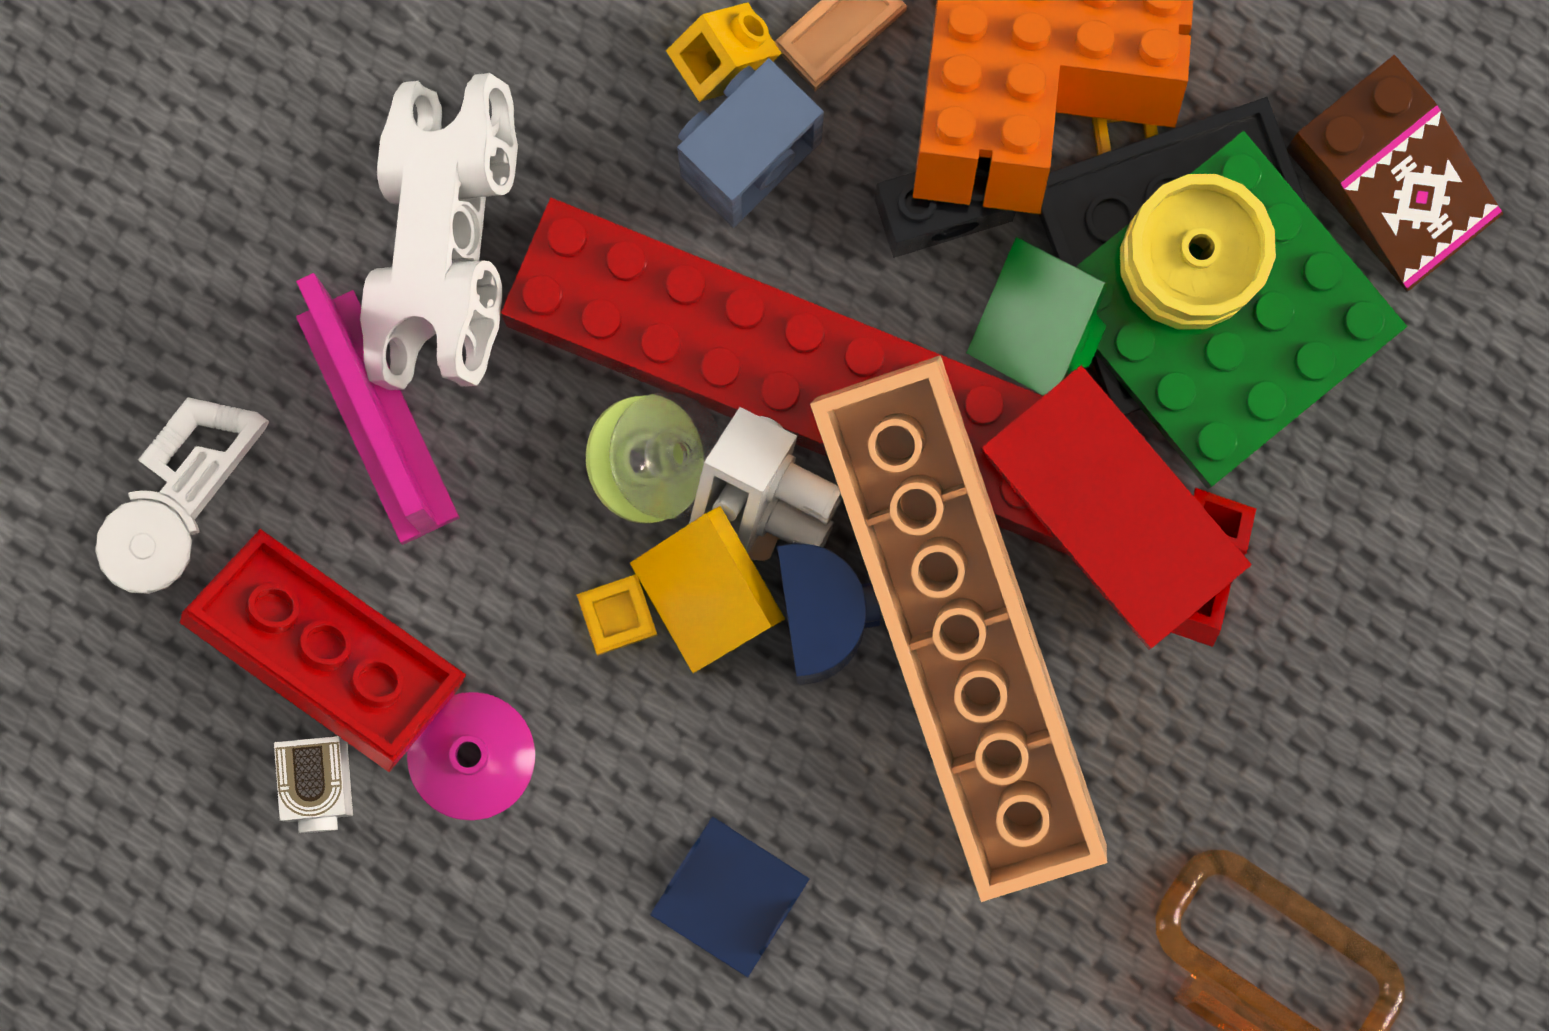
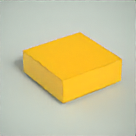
M636 574L576 594L597 656L658 635Z

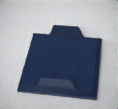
M712 816L650 915L748 978L810 878Z

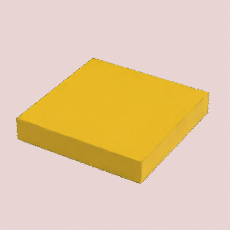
M721 506L705 513L630 562L692 673L697 672L785 620Z

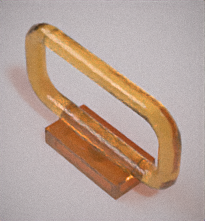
M1229 850L1204 851L1194 855L1181 868L1161 900L1155 916L1156 936L1163 951L1176 964L1191 973L1174 996V1001L1219 1031H1322L1192 944L1184 936L1181 930V919L1201 885L1208 877L1224 875L1370 972L1376 978L1379 985V996L1359 1031H1390L1400 1014L1405 1000V982L1397 963L1385 951L1243 856Z

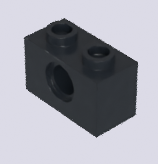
M978 158L970 205L913 198L916 172L877 183L875 203L893 258L1013 222L1016 211L983 207L991 158Z

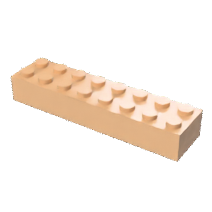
M941 355L816 397L810 405L981 902L1106 864L1107 844Z

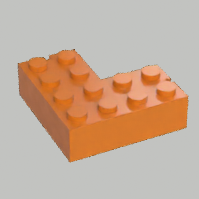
M936 0L913 198L970 205L978 158L985 157L991 158L983 207L1040 214L1051 167L1055 113L1175 128L1188 83L1191 36L1189 34L1192 27L1193 0Z

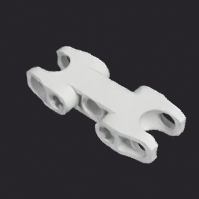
M491 73L476 74L472 77L465 88L461 111L455 120L444 129H442L441 125L442 107L438 100L437 92L424 87L419 81L403 82L393 96L389 116L380 138L377 164L378 184L384 198L389 203L399 204L392 267L376 268L368 274L363 288L360 314L364 364L370 382L387 390H404L414 375L418 352L424 343L435 334H437V365L440 368L442 378L454 381L461 387L477 386L487 369L492 345L499 330L502 283L496 267L490 261H479L486 197L501 196L510 191L515 177L518 150L514 126V105L509 85ZM489 99L492 106L491 120L489 115ZM414 103L418 113L417 123L413 117ZM388 343L390 345V369L388 368L386 361V349ZM463 344H464V346H465V348H466V361H465V365H464V363H463V358H462V347H463Z

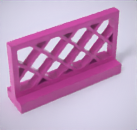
M315 273L297 280L296 282L309 310L297 315L296 318L400 543L404 545L459 519L460 516L401 390H387L370 382L364 364L363 334L360 322L361 304L354 290L333 299Z

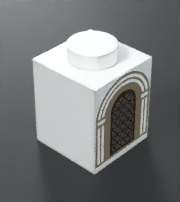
M339 736L274 742L280 821H298L299 833L338 830V817L353 816L347 742Z

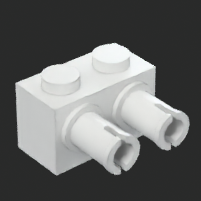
M739 407L704 462L689 524L705 513L721 506L747 553L758 536L763 537L767 532L789 544H810L824 548L835 523L831 519L842 500V496L837 485L794 464L796 457L792 456L797 435L785 430L771 418L757 416Z

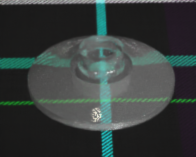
M653 393L633 402L622 413L614 427L609 451L613 477L619 490L628 502L642 513L659 519H678L690 516L704 462L722 435L717 422L703 405L680 393ZM677 442L683 451L682 465L678 464L673 456V449Z

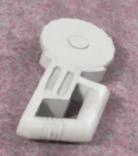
M187 397L166 426H164L163 430L156 436V439L152 441V444L149 445L138 459L167 482L160 492L143 490L129 492V498L132 502L122 504L110 513L97 533L95 552L101 571L112 584L130 593L150 594L168 588L181 577L190 561L192 546L190 535L200 533L195 521L196 517L264 432L269 423L266 418L255 411L242 410L241 408ZM198 425L239 434L226 452L196 446L176 472L167 466L174 453L178 451L181 444L185 442Z

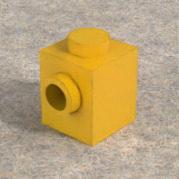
M748 2L702 14L666 50L699 102L725 95L724 90L727 85L747 66H751L756 71L768 58L774 62L782 54L771 38L766 23L754 12Z

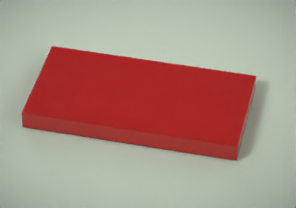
M1082 365L981 447L980 451L1148 650L1152 649L1252 565Z
M259 529L184 609L179 622L388 772L393 769L453 697L466 677V674L262 529Z

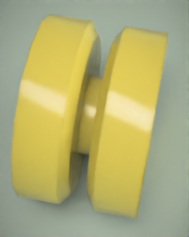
M1187 174L1163 184L1141 206L1137 214L1130 221L1120 246L1121 277L1131 300L1151 319L1175 329H1206L1230 319L1266 284L1276 258L1275 229L1264 204L1243 184L1218 174ZM1192 243L1203 249L1200 260L1194 258L1189 251Z

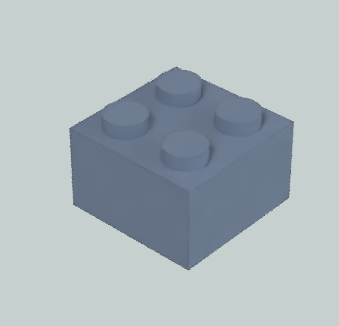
M770 58L756 71L751 66H747L740 71L724 90V94L728 98L711 114L706 110L700 111L684 126L678 135V138L682 141L677 147L681 177L733 228L822 142L824 111Z

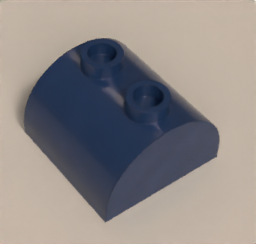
M810 544L777 546L798 685H805L826 680L840 672L852 660L861 644L864 629L880 626V607L872 583L861 584L853 569L841 557L825 548Z

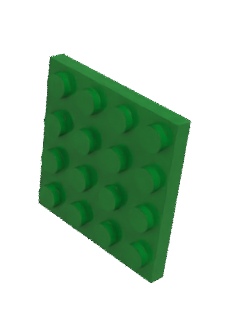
M1245 131L1241 132L1191 173L1218 174L1243 184L1264 204L1275 229L1276 258L1266 284L1230 319L1206 329H1175L1151 319L1131 300L1120 273V246L1129 224L1076 266L1109 284L1096 312L1107 327L1095 354L1207 489L1214 486L1408 327ZM1192 243L1189 251L1194 258L1200 260L1203 249Z

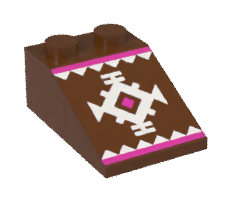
M1395 54L1298 131L1287 147V151L1406 292L1411 290L1503 215V212L1436 102Z

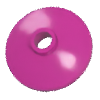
M478 692L455 694L408 749V770L412 783L419 795L438 812L460 820L489 818L512 806L527 788L535 764L533 737L522 716L502 699ZM466 743H475L480 748L481 758L475 766L463 767L458 761V751Z

